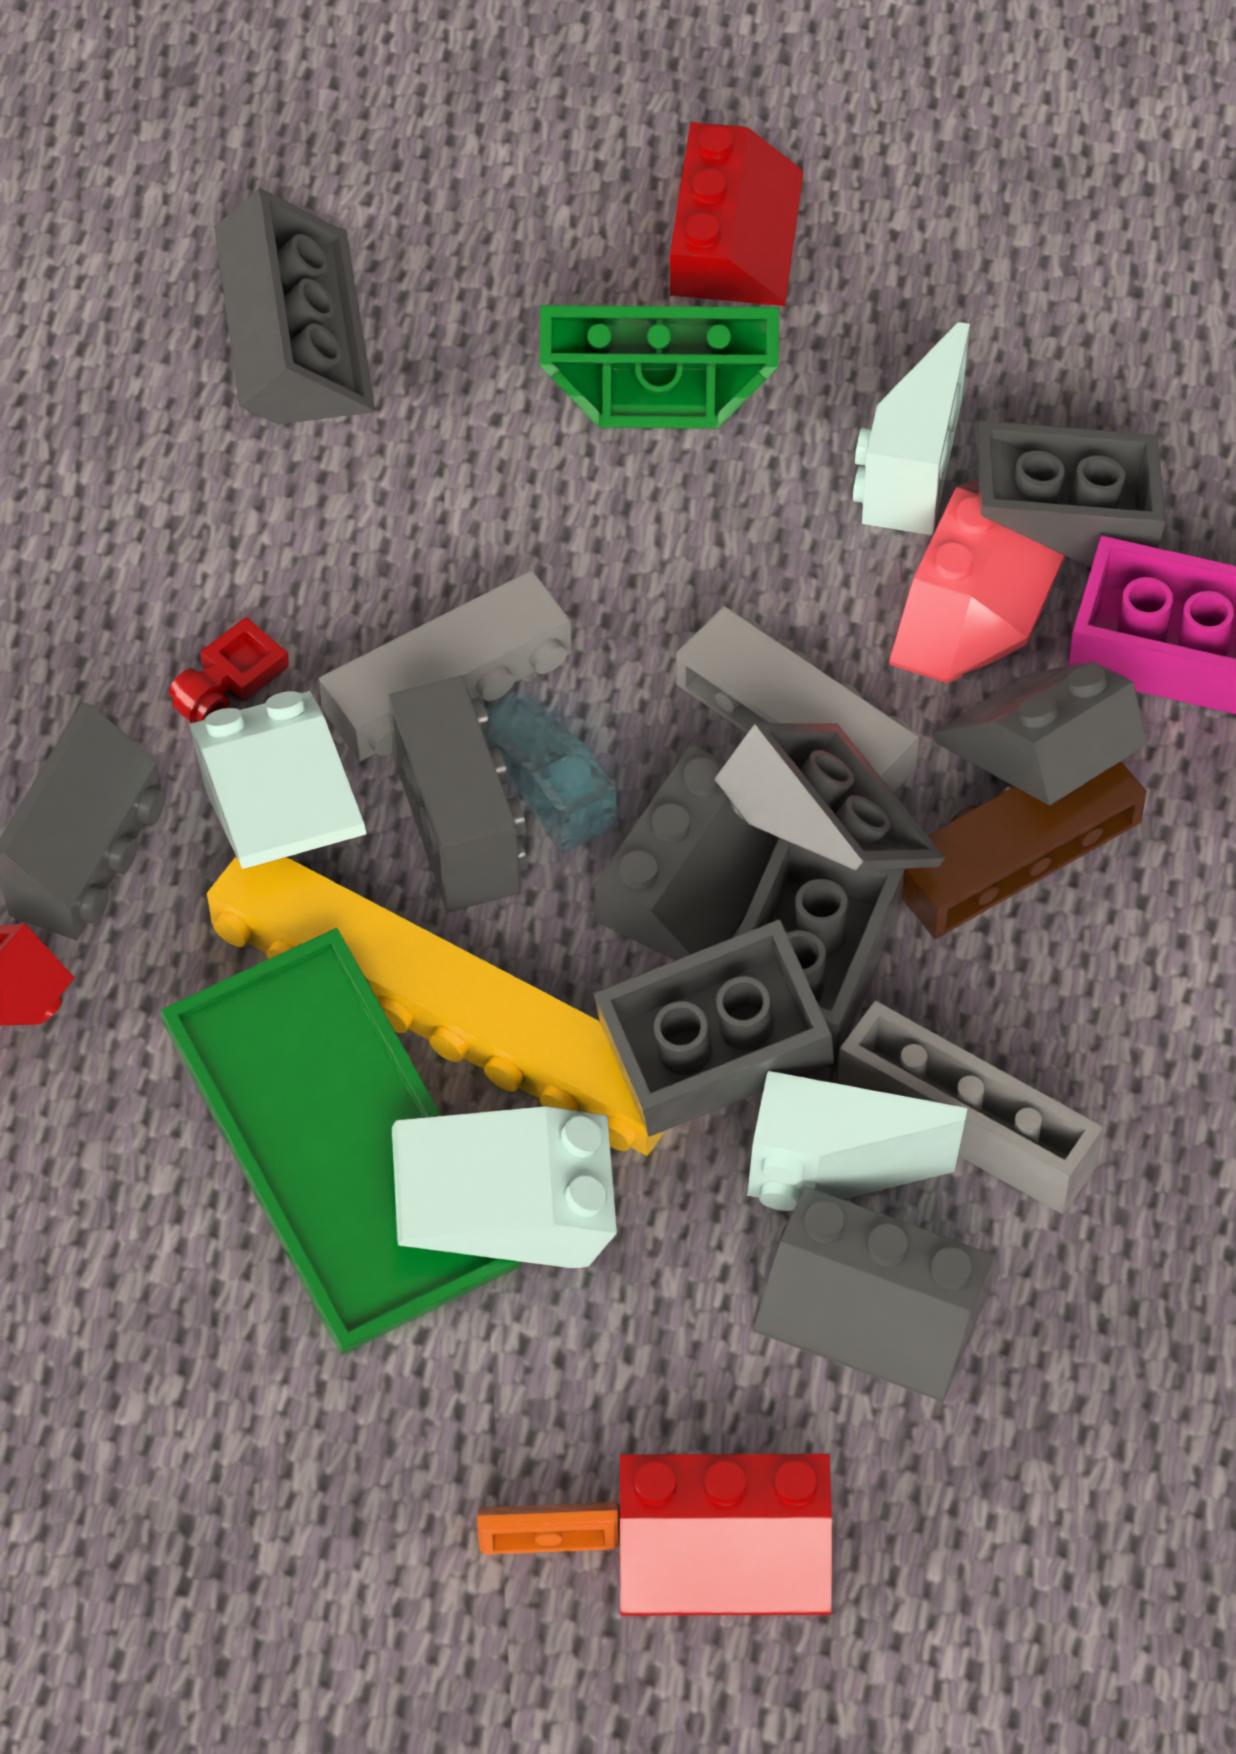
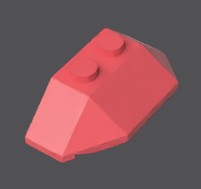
M971 480L957 486L913 578L889 659V665L949 683L963 678L965 673L985 667L1026 646L1066 556L981 516L978 481Z

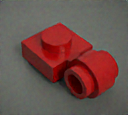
M245 617L201 650V665L205 669L196 671L194 668H189L175 678L169 689V696L173 699V708L192 724L205 720L206 716L214 711L229 708L230 700L225 696L228 689L244 702L289 667L288 652L250 619Z

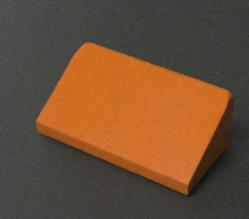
M617 1502L478 1508L479 1549L483 1551V1554L615 1549V1546H619Z

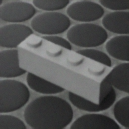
M530 570L318 677L322 710L359 762L374 754L379 756L389 755L394 751L388 694L462 675L470 699L479 696L486 701L499 699L511 689L514 682L534 672L539 674L549 673L563 663L566 656L572 653L571 620L535 573Z
M723 606L676 652V685L746 733L749 732L755 723H838L892 792L916 770L919 737L913 733L907 723L896 716H887L866 702L854 687L847 683H838L817 669L805 654L797 650L791 651L768 636L763 627L750 618H742Z
M877 1001L873 1002L840 1047L838 1084L967 1108L958 1156L1063 1215L1097 1167L1103 1126Z

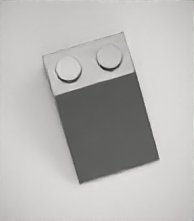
M977 420L976 447L981 516L1092 568L1101 535L1159 548L1166 519L1158 435Z
M1093 661L1028 673L932 732L934 741L937 744L1049 806L1147 745L1133 681Z
M755 723L714 779L730 799L729 803L732 810L740 818L747 821L749 825L856 871L939 867L945 859L943 854L838 723Z

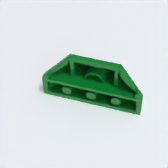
M540 305L539 365L599 428L718 429L778 369L779 307Z

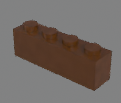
M1121 761L1050 806L1009 784L999 796L979 807L971 805L962 809L951 819L949 824L927 835L945 859L939 867L904 869L902 900L931 936L937 939L1142 822L1147 791Z

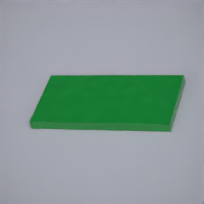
M338 928L332 929L160 1010V1019L341 1355L521 1267V1261L398 1245L392 1126L396 1120L438 1117L441 1114Z

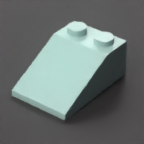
M958 322L877 405L872 429H860L855 464L864 466H858L853 501L863 503L862 524L933 535L963 400L970 324Z
M294 691L278 693L267 699L264 704L242 710L235 708L220 709L207 715L203 721L189 724L207 795L242 869L366 834L362 816L326 720L311 691L304 693Z
M767 1071L753 1140L747 1196L758 1197L760 1202L769 1208L780 1211H792L795 1209L805 1186L843 1200L955 1172L967 1108Z
M544 1106L396 1120L392 1126L397 1240L400 1246L566 1268L589 1267L617 1234L607 1115Z

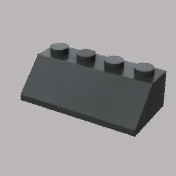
M258 188L214 226L239 407L278 425L373 413L375 407L347 233L297 206Z

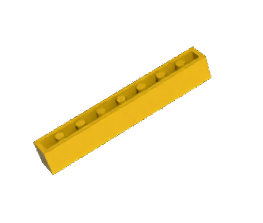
M235 856L207 892L211 923L216 933L223 940L236 947H243L248 943L265 952L268 959L332 929L338 928L395 1032L405 1033L409 1029L429 1040L431 1047L443 1058L451 1062H460L464 1058L484 1069L487 1078L499 1088L509 1092H515L520 1088L539 1098L542 1107L547 1106L607 1115L610 1147L625 1152L631 1147L648 1156L665 1131L650 1137L648 1136L600 1021L288 857L242 869Z

